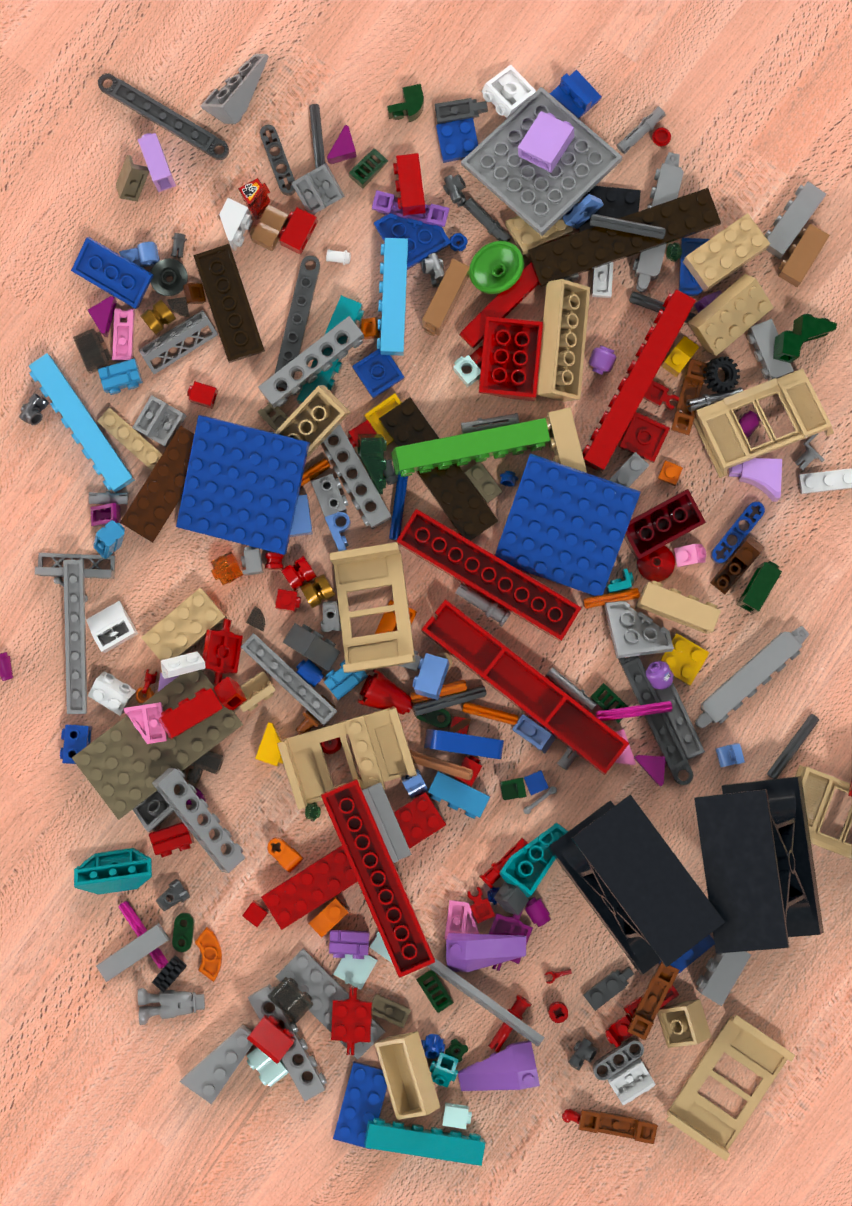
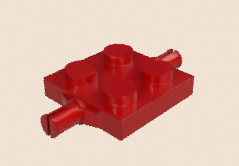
M223 619L222 630H207L202 658L205 661V669L215 672L213 684H218L222 680L223 673L237 674L243 636L236 635L230 631L232 620Z
M349 987V999L333 1000L331 1040L347 1043L346 1055H350V1049L351 1055H355V1043L371 1042L373 1002L357 999L358 987H354V990L353 987Z

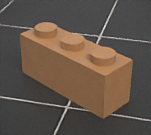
M812 224L807 229L803 227L798 235V238H800L798 244L793 243L788 251L790 257L788 260L784 259L778 269L781 272L778 276L798 287L830 235Z

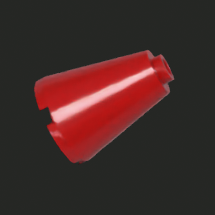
M373 669L372 671L375 674L367 677L360 691L362 699H358V703L381 710L394 707L397 708L398 714L402 715L406 712L409 713L413 707L411 697L378 669Z

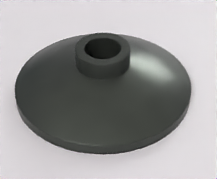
M168 258L158 261L150 272L154 275L150 282L153 289L163 296L179 294L184 289L183 285L187 284L188 281L186 268L175 259ZM172 276L173 280L171 282H167V277Z

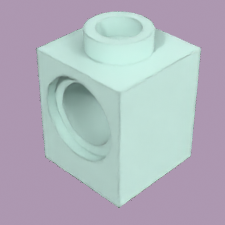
M469 355L465 358L461 356L454 362L453 370L467 388L480 378L481 370ZM464 366H470L472 372L464 374L461 369Z
M445 1102L443 1126L466 1129V1125L471 1123L472 1112H468L469 1107L466 1105Z

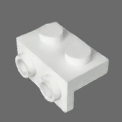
M198 651L161 660L162 676L164 679L206 668L205 661Z
M103 671L96 678L88 697L121 716L124 712L123 708H126L136 690L116 679L112 674Z
M640 1058L607 1079L622 1105L633 1101L636 1097L649 1091L656 1085Z

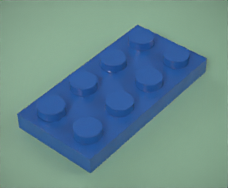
M86 237L71 269L75 274L135 309L139 307L154 276L152 273L90 237Z
M353 1062L333 1137L334 1140L365 1148L364 1142L368 1120L373 1121L374 1118H379L387 1090L382 1069Z

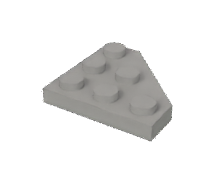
M625 601L605 603L604 608L616 658L673 651L674 647L669 630L659 627L652 622L651 618L642 612L638 613Z

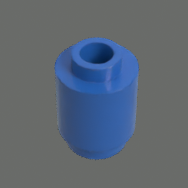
M303 659L296 667L298 669L296 673L313 687L324 678L322 671L310 659L307 661Z

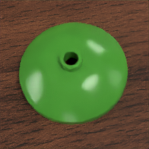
M495 241L485 245L475 254L471 261L469 274L471 282L478 290L487 294L501 293L509 289L518 281L524 267L523 255L517 246L507 241Z

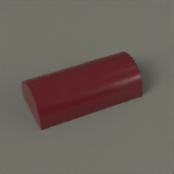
M686 489L631 519L624 539L637 559H641L705 524L706 521L689 489Z

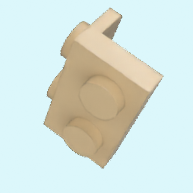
M261 671L240 686L247 700L239 706L243 712L251 711L258 706L257 703L262 699L267 700L274 695L275 687L264 671Z

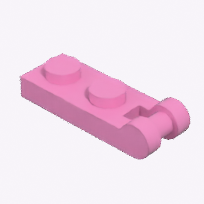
M128 309V311L114 310L113 361L133 359L134 309ZM121 318H127V323L121 322Z

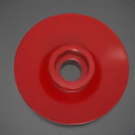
M662 546L641 559H637V568L645 579L660 582L667 579L673 573L675 558L669 548ZM659 559L660 565H654L653 560Z

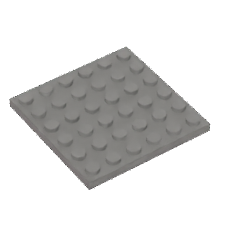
M540 87L461 161V165L536 232L543 236L622 161V156L546 90ZM541 111L551 113L557 119L567 121L574 127V138L552 173L518 156L519 144Z

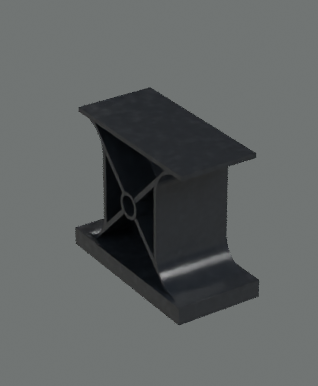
M796 776L722 785L723 794L695 797L708 900L725 921L724 924L713 931L716 954L789 948L788 937L821 935L824 933L802 777Z
M631 794L617 805H614L610 800L547 847L640 975L646 973L660 961H662L665 967H668L725 923Z

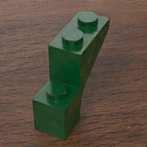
M811 314L801 315L794 320L793 331H784L775 337L773 359L788 363L793 362L800 357L803 343L825 337L829 332L836 330L837 323L831 322L826 318L819 319L813 317Z

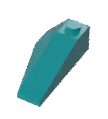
M558 823L554 824L509 857L499 874L506 883L518 886L527 898L532 896L556 859L547 847L568 831Z

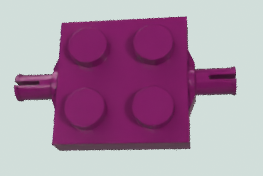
M523 910L520 915L513 914L512 917L496 913L489 934L526 936L527 945L533 927L519 920ZM522 957L510 961L519 964ZM499 963L498 966L497 964L493 965L492 968L500 971L502 963Z

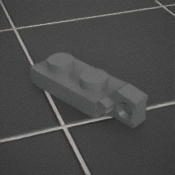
M467 98L435 104L437 124L479 117L480 113L488 112L487 101L477 102L476 99Z
M627 967L622 972L619 969L612 971L586 991L583 996L596 1011L626 988L625 986L629 984L627 980L634 975V972L630 967Z

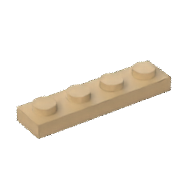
M109 408L97 422L148 468L153 470L162 454Z
M364 715L345 720L344 722L364 788L366 789L381 782L385 790L386 787Z

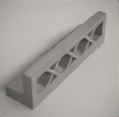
M202 310L139 349V352L153 374H156L211 340L218 333ZM208 325L212 332L206 336L200 335L201 329ZM186 338H194L193 344L189 346L183 345ZM170 348H178L177 354L173 356L167 355ZM156 357L162 358L161 364L153 367L150 361Z
M39 553L38 567H35V575L64 577V568L60 563L65 558H70L71 560H74L73 558L79 560L89 559L94 565L89 569H84V578L114 579L116 556H109L105 559L101 555ZM43 557H51L55 564L52 567H43ZM103 560H111L110 570H103L98 564Z
M381 782L362 790L392 862H398L400 859L412 855Z

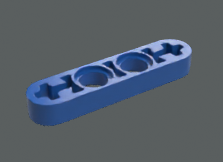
M752 502L712 550L711 559L713 562L721 564L728 560L764 515L765 508L762 503ZM751 507H759L758 511L760 514H755L751 519L745 516V514L749 516L753 512ZM741 520L748 522V530L742 531L738 525ZM729 535H734L737 538V543L733 546L727 543ZM722 543L726 548L731 549L730 552L726 550L723 553L724 559L716 558L717 554L715 552H720L724 548L721 546Z

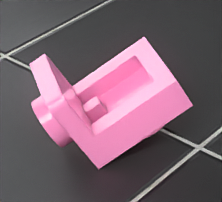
M691 544L674 548L677 567L706 562V550L702 544Z

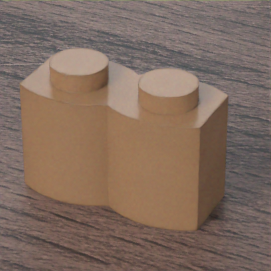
M270 205L266 209L263 208L259 215L260 222L258 225H254L250 232L252 242L273 251L279 241L280 231L288 223L289 215Z

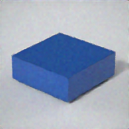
M541 770L524 777L531 795L549 788Z

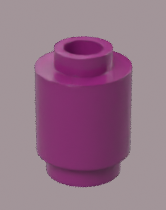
M753 411L744 413L738 420L747 439L758 428L761 421L759 416Z
M533 897L529 899L524 909L533 924L540 927L551 920L550 913L541 898L536 899Z

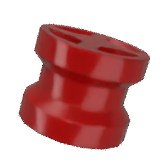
M265 553V558L267 559L265 569L281 570L284 568L282 564L283 554Z
M557 1001L549 1006L548 1013L552 1021L562 1023L567 1019L568 1009L565 1004Z

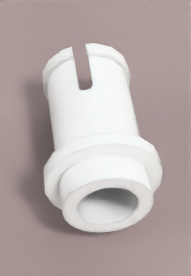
M327 250V262L343 263V265L350 263L351 253L347 252V250L344 252Z

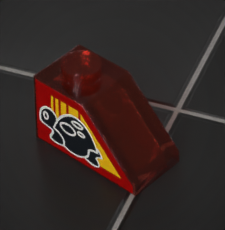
M257 178L238 188L255 220L261 217L270 203L267 195L270 191L266 183L262 184Z

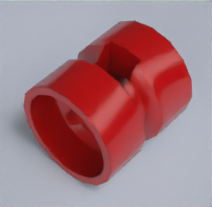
M304 556L296 560L295 565H288L281 570L294 591L303 586L304 581L309 582L317 577Z

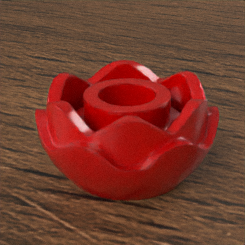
M340 737L331 739V744L328 741L321 742L323 752L329 755L338 752L342 747Z

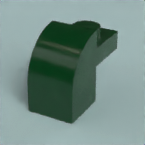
M421 84L402 87L404 102L387 106L389 119L400 120L404 116H408L409 122H412L421 115L424 108Z

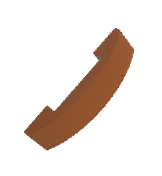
M690 359L671 431L690 435L696 410L689 412L687 407L694 404L687 406L686 401L700 397L705 380L703 374L706 373L703 369L707 367L705 362Z
M662 961L660 962L638 1004L627 1032L646 1040L663 1000L680 971L679 969L671 965L665 967Z
M582 1109L578 1130L592 1133L600 1132L654 1144L658 1125L628 1116Z

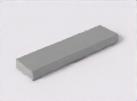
M672 682L671 686L664 690L655 689L660 702L670 701L672 703V711L665 713L687 760L704 753L703 746L674 683Z
M158 923L96 965L105 981L108 982L170 939Z

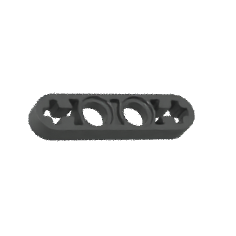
M264 125L260 129V137L278 186L284 195H292L295 193L293 185L290 186V190L283 188L285 187L283 178L287 177L289 184L295 181L279 136L274 126ZM268 130L270 133H272L271 137L273 142L271 143L269 142L268 137L264 136L266 135V131ZM278 147L280 149L279 155L272 156L270 154L271 148ZM284 164L287 169L284 173H278L276 167Z

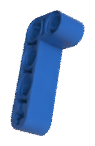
M427 729L424 748L501 759L504 740Z

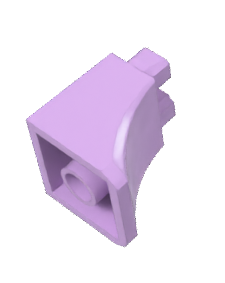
M751 459L729 468V477H739V482L757 487L771 501L777 502L781 497L782 459Z

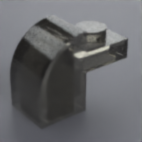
M208 751L191 764L194 766V769H190L188 772V784L197 787L203 770L219 774L225 756Z

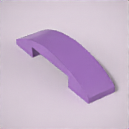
M376 190L372 210L386 215L390 213L398 217L422 221L433 226L445 227L450 208L432 203L431 205L425 204L426 213L403 216L402 209H398V197H395L394 194Z

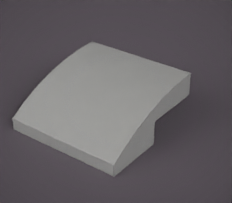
M327 163L291 183L305 209L312 215L345 197Z
M151 395L132 428L167 448L187 415Z

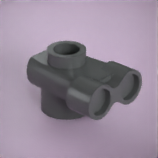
M459 174L454 177L448 175L444 178L446 184L443 185V188L450 195L454 204L457 203L458 207H462L467 201L461 191L466 188V184Z
M34 393L30 397L29 402L21 407L19 418L31 425H37L43 418L40 412L48 406L49 402Z
M175 879L156 902L163 911H166L180 901L182 903L190 898V894L183 888L181 882ZM166 896L170 898L171 902L167 901Z
M586 1038L583 1041L579 1040L574 1047L575 1053L571 1056L568 1063L580 1071L584 1060L591 1062L594 1059L597 1048Z

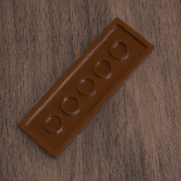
M181 425L120 521L121 524L152 543L183 494L194 433Z

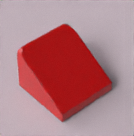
M480 346L470 355L478 367L481 366L483 346Z
M253 900L242 917L258 927L269 911Z

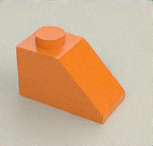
M335 897L308 924L322 938L350 910L338 897Z

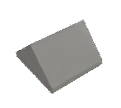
M158 790L133 809L148 832L153 831L174 812Z

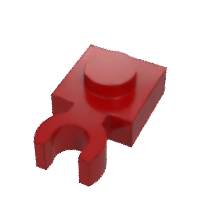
M652 381L643 397L658 407L663 402L669 410L675 408L670 405L669 401L675 400L678 402L679 397L676 395H668L669 389L655 381Z
M478 886L477 896H472L470 891H467V894L474 901V904L470 905L477 923H481L494 917L495 914L488 898L482 900V890Z

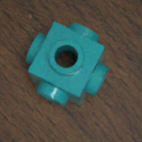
M440 1052L437 1061L433 1060L429 1068L430 1072H432L433 1082L444 1087H448L450 1081L454 1082L458 1074L456 1067L459 1059Z

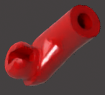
M566 1109L562 1114V1119L566 1123L573 1121L579 1124L581 1114L572 1109Z

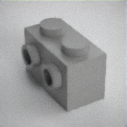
M332 473L311 482L325 517L337 512L347 511L345 506L349 504L346 496H341L339 488H342L338 477L334 478Z

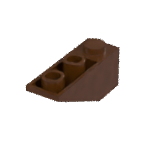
M749 535L710 583L725 595L761 554L764 546Z

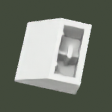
M227 198L219 215L232 250L236 251L237 247H241L245 238L243 235L246 230L250 229L253 220L248 207Z
M120 601L86 619L95 642L101 652L104 653L138 635L136 628Z

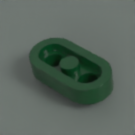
M445 709L432 711L425 715H415L417 719L438 728H445L451 721V716ZM443 715L445 717L444 722H439L437 717Z
M189 913L179 914L174 922L172 944L178 952H186L193 943L195 920ZM183 919L187 921V926L185 927L181 925V920ZM180 939L185 940L184 946L179 945Z

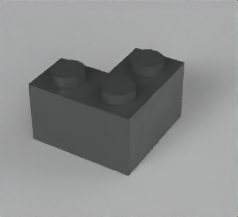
M294 623L283 641L284 644L329 671L340 654V651L334 648L336 645L334 642L327 638L323 641V635L315 630L313 631V629L305 624L301 627Z

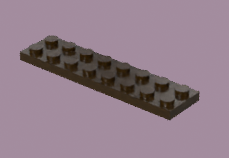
M410 397L379 418V421L398 447L440 439ZM457 463L443 470H438V467L431 469V472L420 474L419 471H416L461 536L471 541L498 522L460 466H457Z

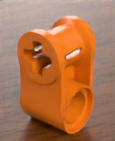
M279 837L271 839L268 843V852L289 873L304 859L294 848L290 847ZM279 842L281 850L277 849L274 851L272 843L277 844Z

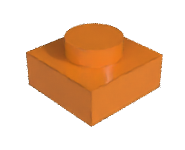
M379 318L362 319L361 331L365 340L379 338Z
M665 460L657 479L676 486L683 467Z

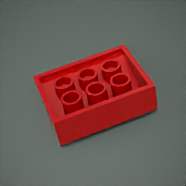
M486 316L479 393L516 400L535 401L543 322Z

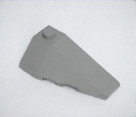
M254 54L238 69L239 73L231 78L228 77L225 80L226 85L219 91L215 89L202 103L201 108L224 124L238 123L247 111L269 56L267 54Z

